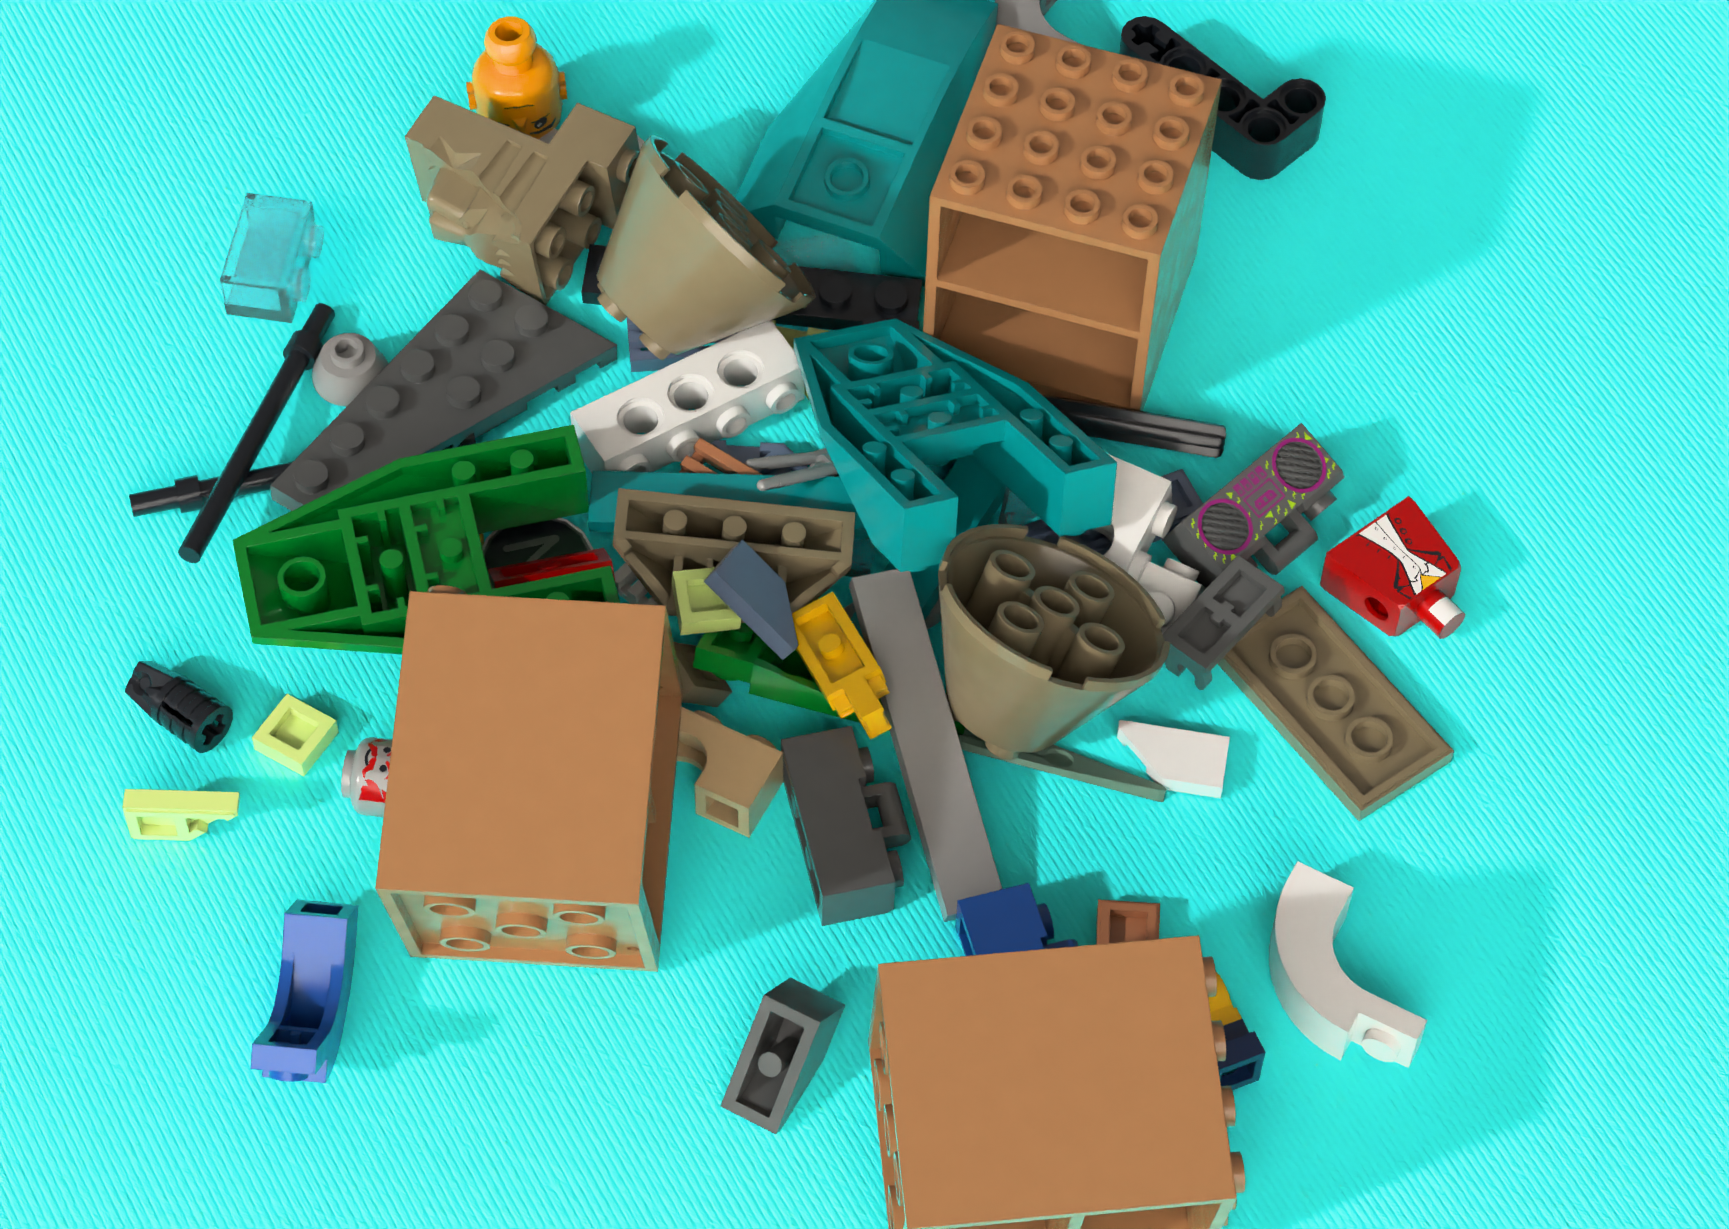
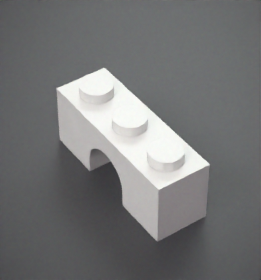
M1110 455L1117 462L1111 525L1093 530L1105 535L1112 543L1110 549L1103 556L1117 564L1139 582L1147 562H1151L1152 555L1147 552L1156 536L1164 538L1167 535L1177 513V506L1172 504V481Z

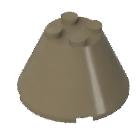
M651 135L642 144L597 273L599 281L597 286L602 292L597 299L603 308L619 322H623L628 317L643 331L639 339L645 347L660 360L664 361L670 353L680 355L807 307L816 298L815 290L795 262L789 267L773 250L778 241L727 189L683 152L674 160L662 151L668 145L667 141L659 136Z
M990 524L969 529L955 537L947 546L939 564L938 583L946 696L953 720L960 722L971 733L984 740L987 749L992 754L1002 759L1013 760L1019 756L1020 752L1031 753L1049 748L1151 681L1159 673L1167 659L1170 642L1164 640L1161 628L1166 620L1154 599L1130 574L1102 554L1064 536H1060L1057 545L1026 536L1028 526Z

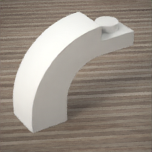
M1297 861L1281 892L1269 944L1271 980L1283 1009L1302 1034L1320 1049L1340 1061L1352 1041L1361 1045L1370 1056L1377 1060L1396 1062L1409 1068L1419 1049L1427 1020L1369 993L1355 984L1344 973L1336 959L1333 941L1347 917L1354 887Z

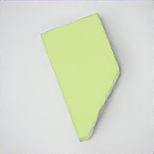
M125 789L122 809L130 837L133 839L191 841L208 831V824L214 820L224 819L229 821L238 816L240 793Z

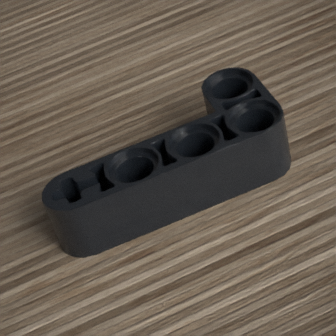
M1136 17L1123 26L1119 54L1222 79L1212 151L1241 174L1250 179H1270L1297 160L1319 140L1326 96L1324 90L1317 83L1302 78L1291 79L1262 99L1156 18Z

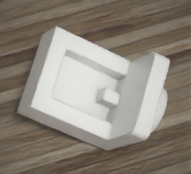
M1167 558L1163 567L1148 561L1138 582L1154 599L1164 615L1166 621L1161 628L1162 634L1206 589L1202 584L1195 582L1199 571L1170 558Z

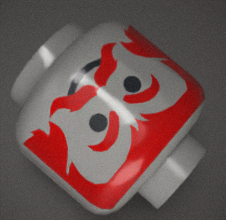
M365 738L360 742L356 750H348L342 769L341 793L343 798H350L353 809L360 815L384 817L392 739Z

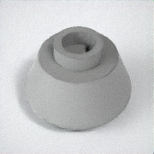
M356 333L339 334L329 339L323 345L312 368L313 386L316 392L327 402L347 407L387 366L388 361L368 338Z

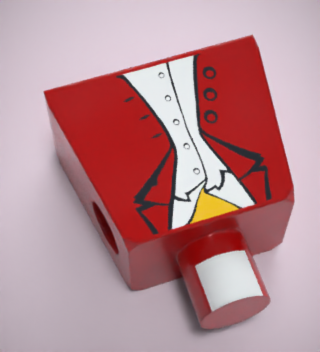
M1410 496L1326 552L1320 586L1388 636H1399L1419 621H1422L1439 639H1444L1450 636L1462 624L1465 618V613L1451 600L1455 594L1461 572L1460 562Z

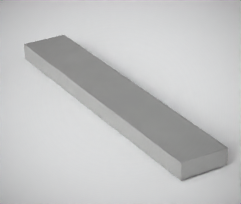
M898 569L853 577L849 583L850 593L864 642L880 666L886 680L885 684L890 692L881 697L885 716L892 727L890 734L944 922L956 920L957 900L1001 890L1002 886L910 571L900 572Z

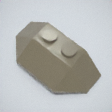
M618 488L613 547L658 605L666 606L669 616H677L672 589L673 571L716 567L727 553L743 539L785 581L790 608L793 613L817 600L851 570L855 512Z

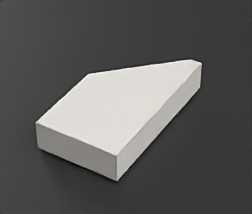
M1119 720L1117 739L1123 746L1128 745L1146 766V773L1155 783L1161 784L1168 791L1221 799L1230 737Z

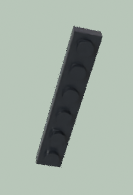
M594 244L589 246L581 291L583 303L601 305L597 299L602 293L597 286L599 283L597 273L607 246ZM799 266L814 288L816 298L805 308L773 319L776 321V324L829 330L862 325L863 319L918 321L922 279Z

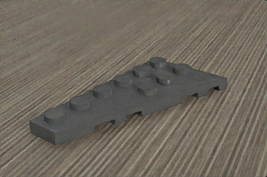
M480 269L270 485L272 500L293 511L399 458L440 451L450 445L452 448L458 447L472 433L477 438L526 411L527 402L548 390L555 388L559 392L576 383V375L597 364L602 368L617 360V344Z

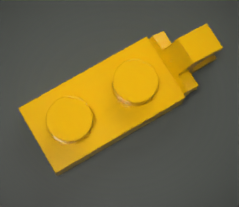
M832 591L793 612L792 617L798 641L796 650L833 711L836 710L841 719L855 713L870 740L890 730L892 727L884 714L883 706L878 700L890 693L885 684V677L834 592Z

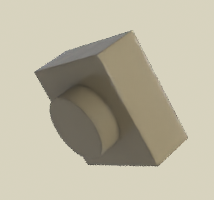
M674 642L683 685L682 702L718 707L732 693L726 680L716 677L711 672L693 667L696 645Z

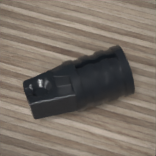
M139 661L125 688V693L156 723L163 726L173 735H176L184 743L189 744L191 748L199 753L208 752L216 747L227 734L233 720V712L230 707L207 693L199 685L194 684L186 676L180 675L153 661Z

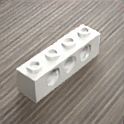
M772 320L734 334L570 412L571 425L575 427L583 461L591 473L592 470L654 472L673 462H682L686 455L691 457L695 452L694 445L699 438L709 443L722 438H732L741 434L749 425L772 414H782L789 411L799 401L804 399L805 385L794 350Z

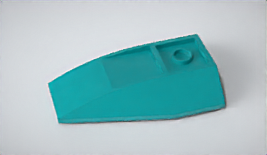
M874 0L767 128L735 198L775 239H778L786 220L877 249L880 254L881 273L895 277L922 279V286L925 287L930 194L996 29L998 3L989 0Z

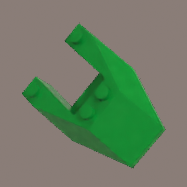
M574 425L399 458L233 539L252 643L402 655L409 591L428 592V588L437 585L457 587L464 590L468 595L620 603L611 566L495 589L491 588L479 534L588 513L589 501L586 469Z

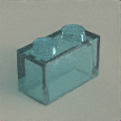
M246 193L220 277L227 315L286 323L293 322L298 302H306L309 296L311 272L308 268L311 258L318 259L323 247L324 230L322 225H317L315 222L312 201Z

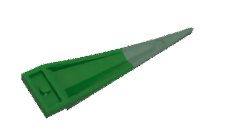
M741 623L738 630L704 633L697 644L693 663L694 668L711 672L723 680H740L750 683L748 694L840 718L837 711L831 709L797 650L795 649L782 660L746 623ZM855 713L843 718L860 723ZM954 720L961 748L964 751L1153 801H1164L1166 788L1161 784L1116 769L1054 744L1038 752H1020L1019 756L1013 760L999 758L987 749L984 740L971 733L960 722Z

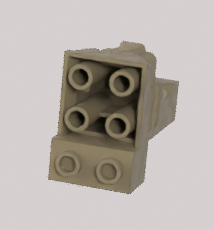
M435 95L405 135L422 201L427 203L430 213L429 223L433 238L470 247L475 256L483 262L502 268L500 276L508 283L544 305H547L556 290L561 291L568 284L573 272L574 263L584 248L589 249L590 244L596 242L601 226L604 225L613 229L640 153L635 126L578 102L549 144Z

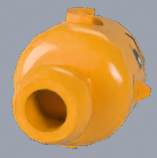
M513 16L499 18L487 29L484 38L485 50L474 63L472 81L466 82L470 110L475 109L477 114L540 139L560 123L562 100L568 99L564 71H558L553 56L540 44L536 43V34L529 23Z

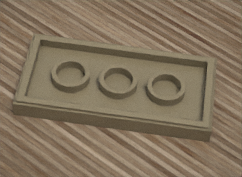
M1300 586L1281 598L1282 607L1274 616L1270 617L1265 613L1218 662V665L1350 813L1360 821L1450 763L1454 750L1307 590Z

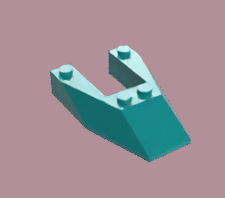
M898 319L794 338L793 349L820 437L872 544L900 572H918L926 570L931 565L940 564L947 546L956 537L959 497L926 466L944 465L951 459L974 455L1059 536H1077L1090 529L1111 525L1117 462L1029 383Z

